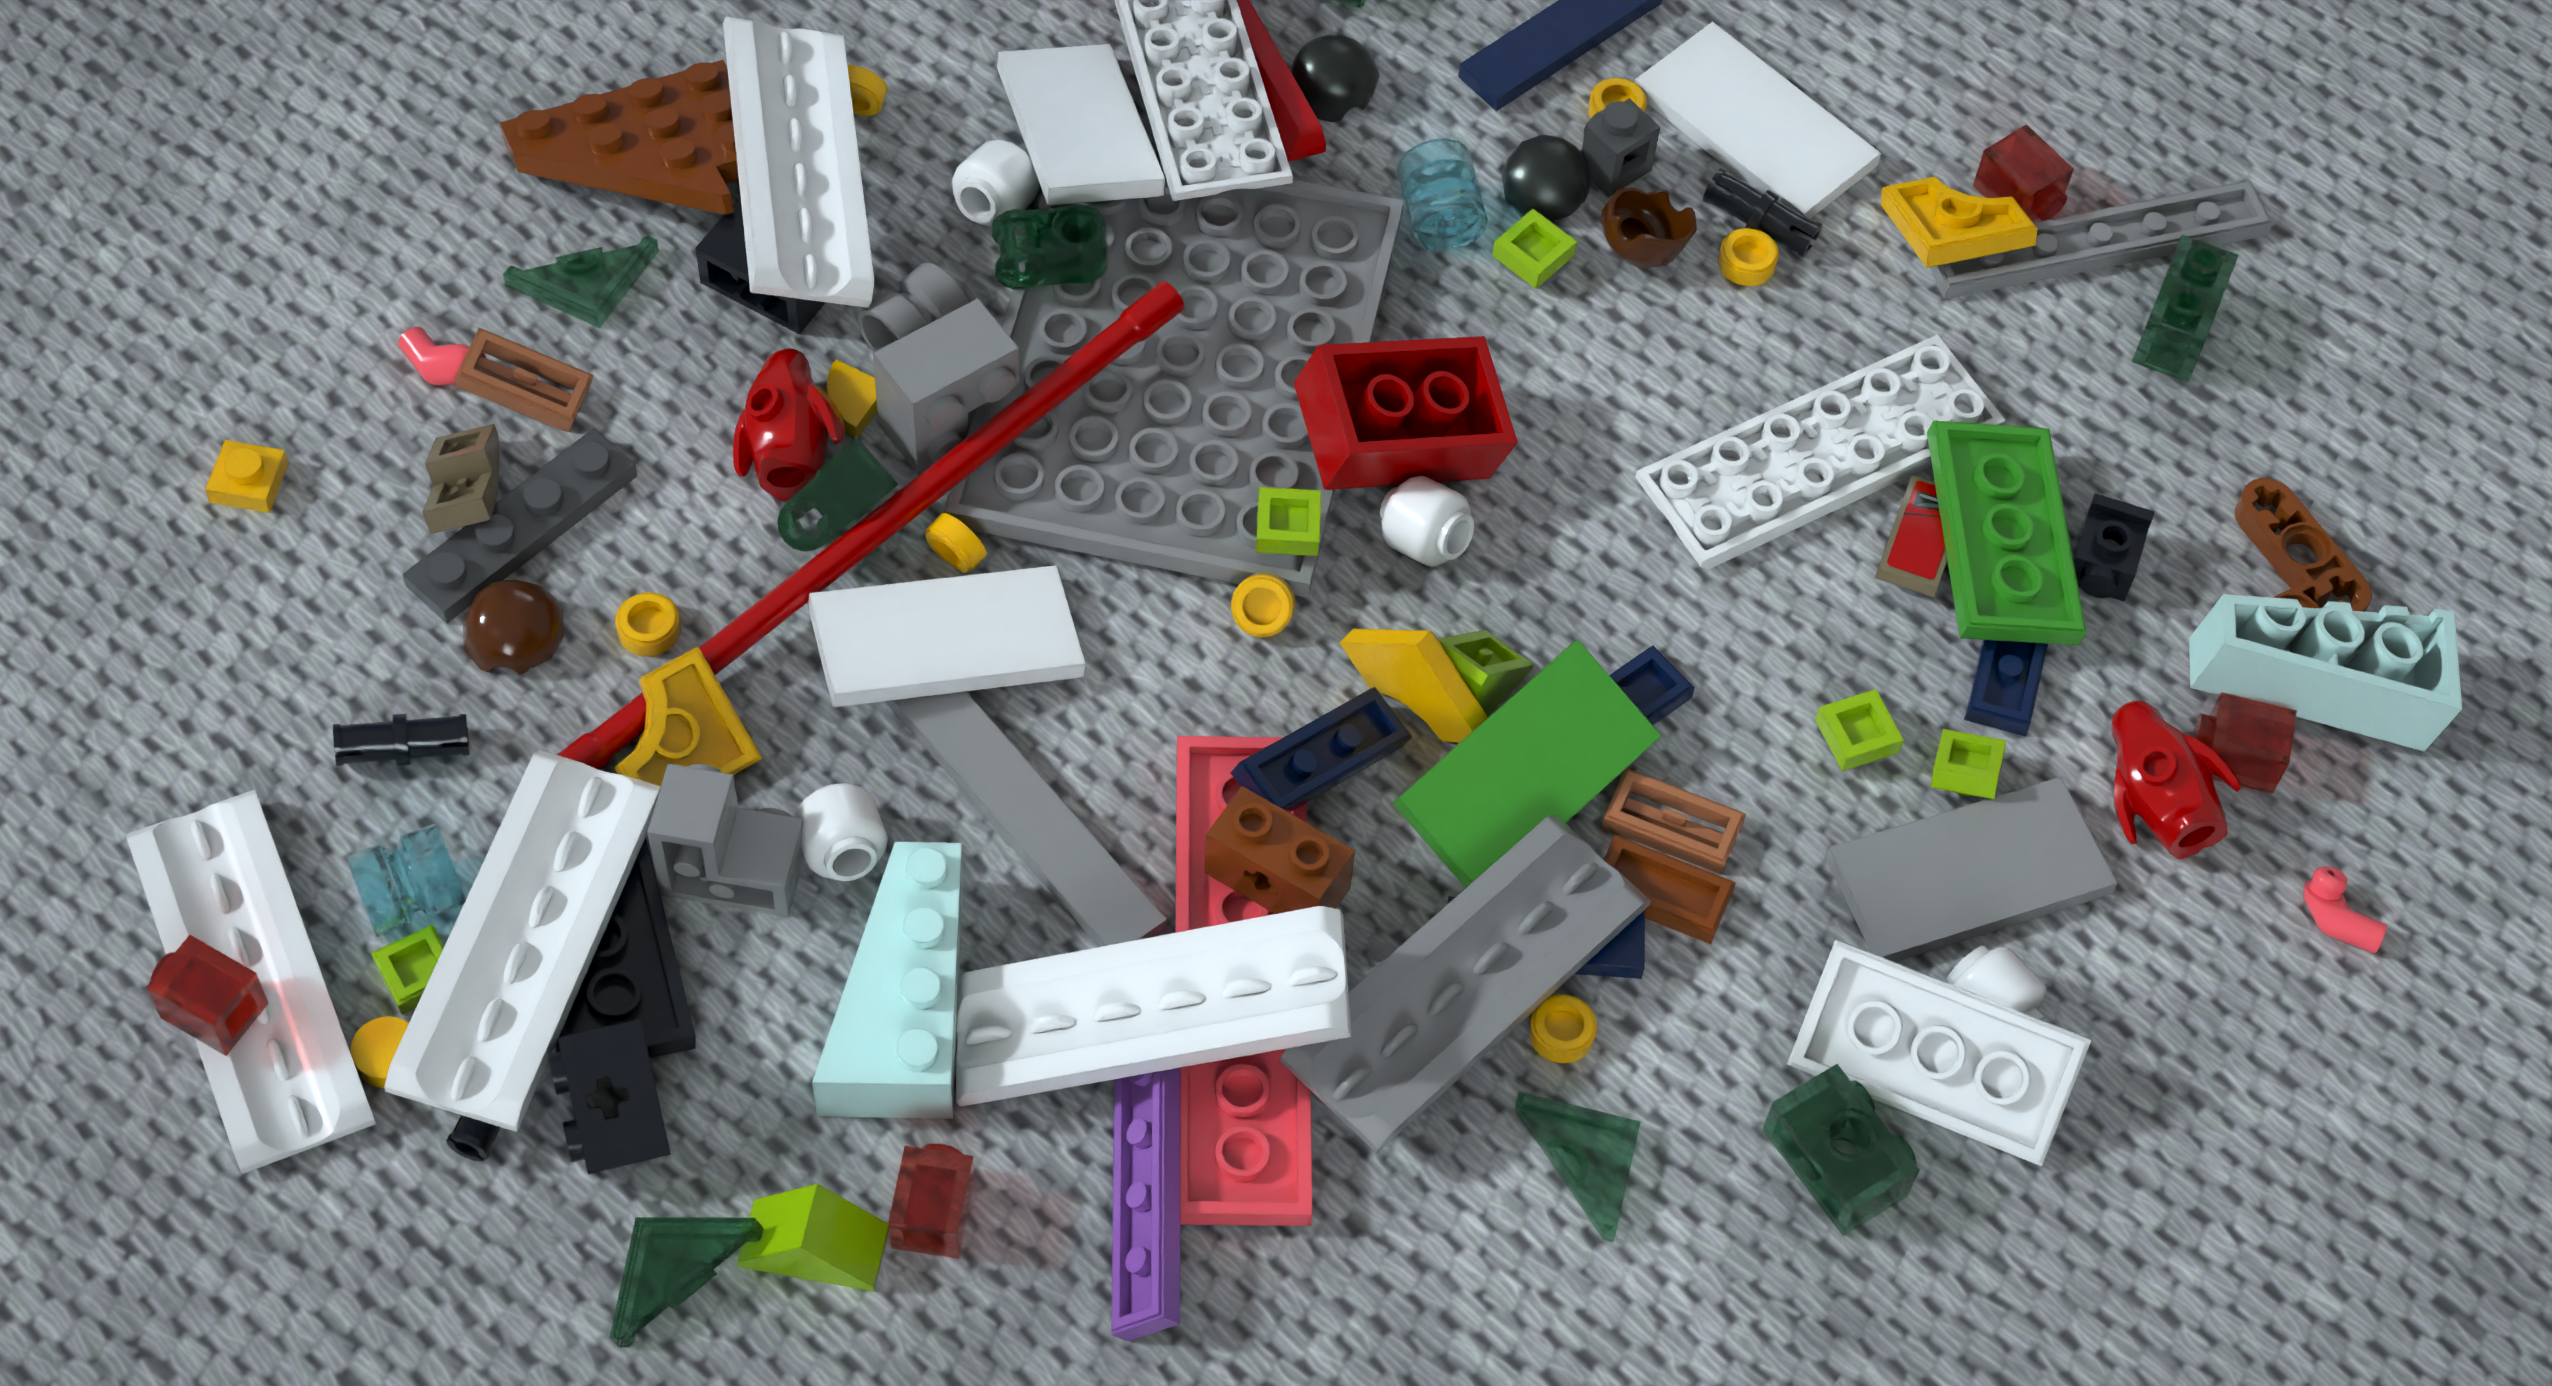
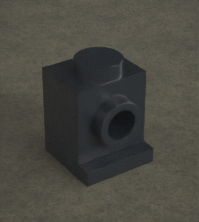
M2094 493L2081 525L2073 552L2078 587L2088 595L2096 598L2110 597L2124 602L2135 578L2155 511Z

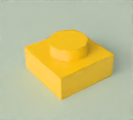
M224 440L205 489L209 503L270 513L289 464L285 450Z

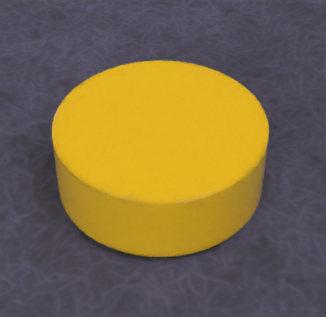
M847 65L853 114L866 117L879 113L888 92L886 83L881 77L866 68Z
M1623 78L1605 79L1596 84L1591 91L1588 105L1589 117L1591 119L1596 113L1604 110L1612 102H1624L1629 98L1645 112L1647 106L1646 95L1640 86L1630 80Z
M1751 228L1737 229L1730 232L1723 239L1718 256V265L1724 276L1736 284L1744 286L1760 285L1768 281L1775 273L1779 249L1773 238L1763 231Z
M941 513L925 530V538L932 550L959 572L971 573L987 556L984 545L973 531L960 520L947 513Z
M1267 572L1256 573L1244 579L1234 591L1231 599V612L1236 624L1245 633L1260 638L1280 633L1291 621L1296 606L1295 596L1290 585L1280 576Z
M652 592L636 594L624 601L616 613L615 624L619 641L626 650L639 656L662 654L672 648L680 636L681 624L678 609L664 595Z
M1557 994L1548 997L1533 1011L1529 1025V1038L1534 1049L1545 1059L1556 1063H1572L1586 1056L1594 1044L1597 1032L1596 1016L1590 1006L1583 1000L1567 994Z
M391 1016L375 1018L364 1024L354 1035L350 1052L358 1075L366 1083L375 1087L385 1088L389 1066L409 1023L407 1021Z

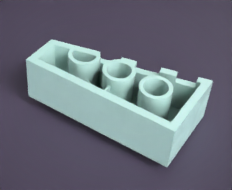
M2223 594L2189 638L2190 688L2425 752L2462 710L2454 610L2434 609L2429 616L2410 615L2407 607L2384 605L2379 612L2352 611L2350 603L2328 601L2322 609L2305 608L2301 606L2297 599Z
M894 843L812 1081L817 1117L953 1119L958 978L960 976L964 886L962 843Z

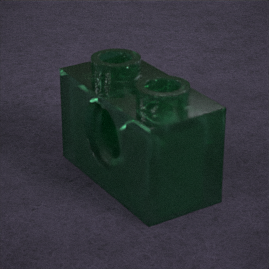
M2185 235L2181 236L2132 360L2133 363L2189 382L2236 264L2238 254Z
M1838 1064L1773 1101L1762 1129L1842 1236H1845L1907 1198L1920 1171L1917 1167L1915 1154L1908 1142L1898 1133H1891L1875 1113L1874 1102L1865 1087L1856 1080L1850 1081ZM1831 1141H1848L1857 1148L1859 1153H1843Z

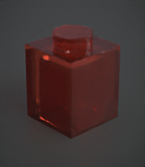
M2026 124L1983 151L1973 186L1987 198L2012 196L2032 222L2037 219L2042 221L2053 218L2065 205L2068 198L2065 193L2074 168Z
M2221 692L2210 715L2199 714L2193 737L2219 752L2232 768L2240 782V786L2273 794L2290 762L2297 710ZM2212 776L2213 780L2224 782L2220 777Z
M192 935L186 938L176 952L166 954L158 962L151 975L150 983L146 986L161 1019L225 1056L228 1055L269 1004L256 972Z
M927 1144L923 1148L904 1146L888 1221L891 1249L960 1259L975 1185L973 1156L964 1155L958 1149L945 1144Z

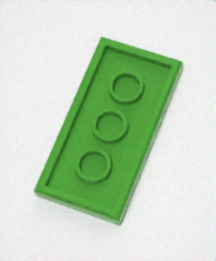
M1933 420L1927 431V438L1960 638L2080 645L2087 632L2050 429Z
M1577 639L1394 800L1392 804L1462 885L1467 888L1546 817L1556 814L1564 823H1567L1659 739L1661 735Z

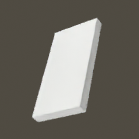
M1713 21L1635 79L1634 83L1642 88L1647 98V104L1745 183L1763 193L1770 189L1779 194V202L1809 219L1878 166L1881 156L1878 150Z
M1110 44L998 52L997 70L1047 205L1164 196V174Z
M1056 565L809 593L808 609L833 707L1081 678L1084 675L1086 663Z
M1836 939L1787 1065L2042 1166L2091 1039Z

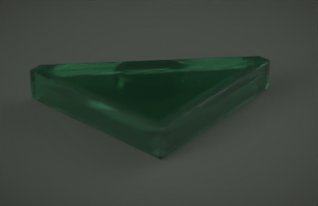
M645 236L638 245L603 252V247L555 257L556 263L526 270L510 266L503 273L505 286L600 329L659 252L657 239Z
M1518 1092L1515 1111L1602 1239L1613 1242L1641 1121Z
M636 1217L609 1338L618 1347L632 1346L635 1342L636 1333L668 1307L672 1310L676 1309L717 1275L714 1269L747 1242L760 1241L763 1233L762 1225L756 1218Z

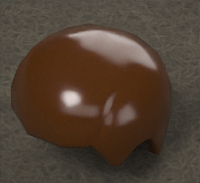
M1635 187L1618 189L1601 213L1602 232L1609 246L1628 264L1638 268L1666 266L1681 253L1697 231L1696 215L1693 208L1687 207L1682 211L1676 210L1670 203L1669 192L1664 189L1649 193Z
M520 580L494 582L478 592L463 623L464 651L478 668L485 672H490L496 667L512 669L517 674L522 675L528 672L530 668H534L552 659L564 637L563 609L557 599L543 586Z

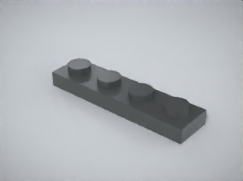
M593 428L497 501L491 520L463 527L404 572L402 575L406 587L448 624L471 606L478 592L491 583L506 579L637 477L635 463Z

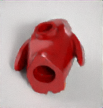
M791 348L783 349L772 353L765 360L748 392L745 409L739 417L734 432L733 463L739 477L748 475L754 461L760 487L781 501L802 500L804 495H816L827 486V478L823 468L828 433L837 445L844 439L846 430L843 416L827 393L813 381L811 367L802 352Z
M2143 700L2131 701L2118 708L2111 720L2112 736L2117 744L2114 808L2119 825L2131 845L2137 844L2134 823L2135 815H2138L2146 823L2169 854L2179 860L2198 854L2201 849L2212 847L2228 835L2224 810L2212 776L2220 777L2229 787L2238 792L2241 789L2240 782L2229 764L2215 749L2168 724L2159 710Z

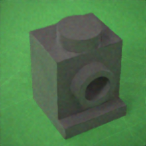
M1630 98L1624 102L1617 101L1608 104L1604 110L1596 113L1588 121L1583 132L1584 139L1580 152L1584 155L1588 164L1590 180L1607 197H1611L1618 189L1627 187L1649 173L1653 167L1660 126ZM1625 158L1628 162L1623 165V160Z

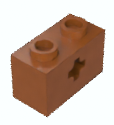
M1242 786L1206 833L1204 873L1274 914L1316 906L1336 909L1351 888L1355 850Z

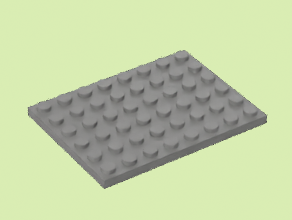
M1155 152V155H1156V157H1157V160H1158V162H1159V165H1160V167H1161V170H1162V172H1163V174H1164V170H1163V167H1162V163H1161V160H1160L1159 153ZM1166 177L1164 196L1047 205L1042 193L1001 325L1019 348L1020 385L1013 388L1003 399L992 403L987 402L975 408L967 437L1114 323L1126 308L1161 281L1168 282L1177 290L1184 302L1185 309L1148 339L1136 343L952 488L947 498L944 513L957 518L970 530L1236 584H1240L1244 579L1256 573H1272L1283 578L1292 588L1294 595L1309 598L1335 490H1324L1293 382L1318 345L1372 342L1403 216L1404 200L1293 179L1291 184L1257 189H1233L1217 195L1173 201L1171 198ZM1259 487L1322 490L1318 556L1256 553Z

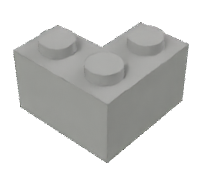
M979 298L873 353L878 424L917 474L925 471L966 439L969 431L968 412L987 402L992 403L1003 399L1013 388L1020 385L1019 348Z
M667 763L647 831L660 895L789 917L805 859L801 848L803 819L793 817L789 813L776 808H763L759 811L738 808L733 774L723 773L721 770L706 764H692L687 767Z

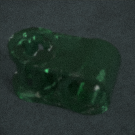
M1075 204L1067 207L1036 210L1013 209L1001 213L992 221V237L999 244L1000 255L995 264V276L997 281L1004 287L1014 290H1026L1046 285L1086 284L1102 277L1107 270L1106 222L1103 215L1094 207ZM1016 227L1021 228V237H1016ZM1020 262H1025L1024 272L1019 270Z
M856 437L815 473L817 476L784 504L777 520L779 534L784 542L793 549L803 552L816 550L825 545L854 519H860L899 484L859 438ZM815 508L820 512L822 518L817 522V526L807 531L802 527L800 520L804 518L805 512Z

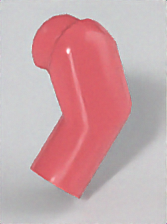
M413 327L406 330L398 341L399 348L423 379L429 384L436 386L454 385L456 375L469 349L464 344L436 346L422 327ZM482 352L480 356L486 358L485 354Z
M2330 866L2317 868L2312 875V880L2307 881L2304 885L2303 899L2319 930L2329 937L2376 954L2384 938L2387 924L2350 909L2343 895L2347 884V878L2343 872Z

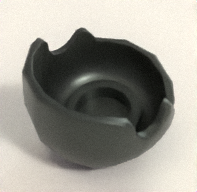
M1332 34L1315 38L1303 45L1294 58L1290 70L1317 119L1328 122L1341 121L1344 115L1356 106H1359L1362 110L1365 109L1370 98L1373 97L1380 77L1371 52L1355 39L1344 35L1335 36Z
M1539 135L1522 141L1507 158L1501 175L1507 203L1512 204L1524 216L1534 209L1550 222L1573 214L1585 202L1590 189L1589 167L1584 155L1574 144L1563 137Z

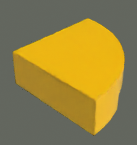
M835 359L827 377V395L843 416L845 432L858 439L877 413L875 377Z

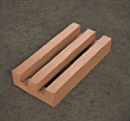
M478 328L456 375L454 386L559 430L570 432L591 386L594 375L487 330ZM483 352L517 367L513 370L480 355ZM537 375L573 390V393L571 394L538 380Z
M1626 768L1603 818L1601 828L1722 875L1737 836L1743 826L1746 813ZM1630 792L1723 827L1725 832L1722 834L1688 821L1686 815L1668 808L1663 810L1631 799L1628 795Z

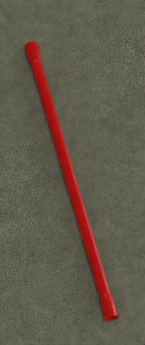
M1166 281L1158 283L1126 308L1114 323L701 645L699 649L714 675H717L807 604L809 593L822 592L1136 343L1145 341L1185 309V305L1177 290ZM643 692L596 729L581 735L557 755L584 763L598 770L603 769L616 753L644 732L646 701Z

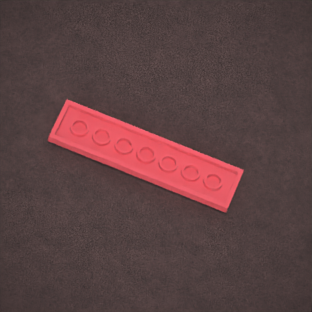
M1177 736L1175 933L1274 914L1205 874L1204 861L1206 833L1241 788L1230 772L1240 761L1283 737ZM1307 803L1290 812L1307 823ZM1286 1049L1180 1067V1225L1311 1226V1090L1280 1062V1058Z

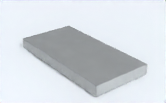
M2061 777L1995 796V799L1982 800L1829 847L1825 856V860L1870 952L1894 962L2111 895L2118 884Z

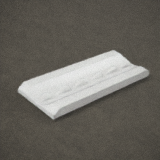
M1114 0L1172 200L1177 201L1217 195L1233 189H1257L1293 183V175L1237 0Z
M725 17L723 29L750 292L869 308L873 296L874 274L844 36L800 28H778L763 22Z
M1937 334L1636 471L1635 478L1657 508L1669 520L1678 537L1699 566L1711 569L1932 466L1927 431L1933 420L2004 425L2006 420Z
M542 750L533 754L391 1061L384 1086L385 1092L508 1130L518 1131L547 1065L548 1054H551L647 835L661 786L625 775L601 771L584 763Z
M252 790L209 805L195 813L171 818L126 834L139 877L241 1173H247L375 1125V1119L256 791Z
M1316 906L965 972L958 978L956 1103L963 1107L1351 1037L1343 914L1339 909Z

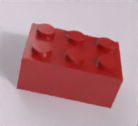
M1485 336L1318 345L1293 382L1324 490L1400 485L1407 479L1416 476H1426L1436 482L1490 479L1518 443Z

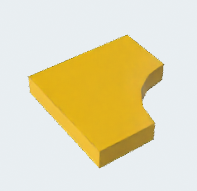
M1936 177L1882 188L1881 205L1926 268L2036 246L2038 228L2012 196L1987 198L1967 195L1947 187Z
M1352 629L1339 642L1370 689L1375 686L1380 694L1388 695L1409 707L1429 725L1443 742L1460 743L1488 718L1432 631Z
M697 646L638 680L646 701L645 730L634 751L614 768L618 774L661 786L667 763L687 767L692 764H706L721 770L723 773L735 775L763 758Z

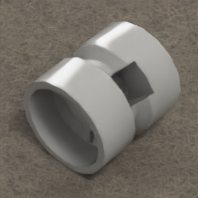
M923 263L899 281V292H885L873 301L869 308H864L858 314V324L867 344L873 352H876L970 302L961 287L941 267L933 263Z

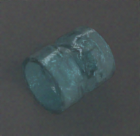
M1435 139L1418 144L1403 155L1398 163L1397 174L1403 197L1407 205H1409L1408 217L1416 243L1425 249L1440 251L1461 248L1477 240L1486 230L1488 217L1483 198L1477 186L1478 179L1468 147L1459 141L1451 139Z
M436 823L400 836L398 849L393 851L383 844H378L346 856L352 877L376 938L412 925L416 911L422 910L430 917L460 907L466 901L454 865Z

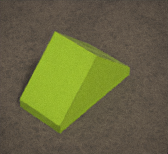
M1486 630L1438 639L1487 716L1530 673L1535 665Z
M818 1183L754 1199L737 1265L746 1269L874 1292L890 1226L889 1223Z

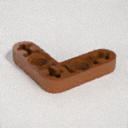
M2259 478L2248 483L2244 487L2235 507V519L2241 529L2291 588L2273 598L2297 599L2302 607L2321 608L2326 604L2332 592L2336 597L2347 595L2351 598L2350 605L2352 611L2366 612L2372 599L2370 585L2296 495L2285 484L2274 479ZM2256 502L2262 507L2272 505L2276 512L2273 514L2268 509L2258 511L2254 506ZM2277 527L2281 531L2279 535L2275 534ZM2291 544L2308 546L2315 552L2318 561L2311 564L2300 563L2289 555L2287 546Z

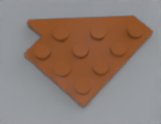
M724 60L713 63H697L681 72L656 79H640L628 87L603 94L583 95L571 103L546 110L526 111L517 118L499 122L505 145L519 173L724 215L734 213L731 193L726 184L738 181L739 177L728 69Z

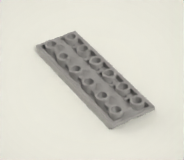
M1556 814L1550 815L1348 992L1351 1037L1287 1048L1282 1054L1280 1062L1377 1154L1650 905L1651 900L1618 870L1606 863L1586 841Z

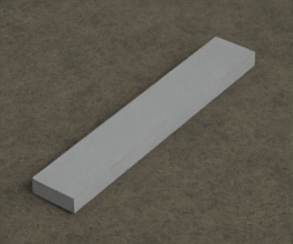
M2251 180L2036 221L2033 222L2038 228L2036 246L1933 266L1930 269L1943 298L1950 299L2268 236L2273 223Z
M966 691L885 701L1097 947L1155 937L1167 930V919Z

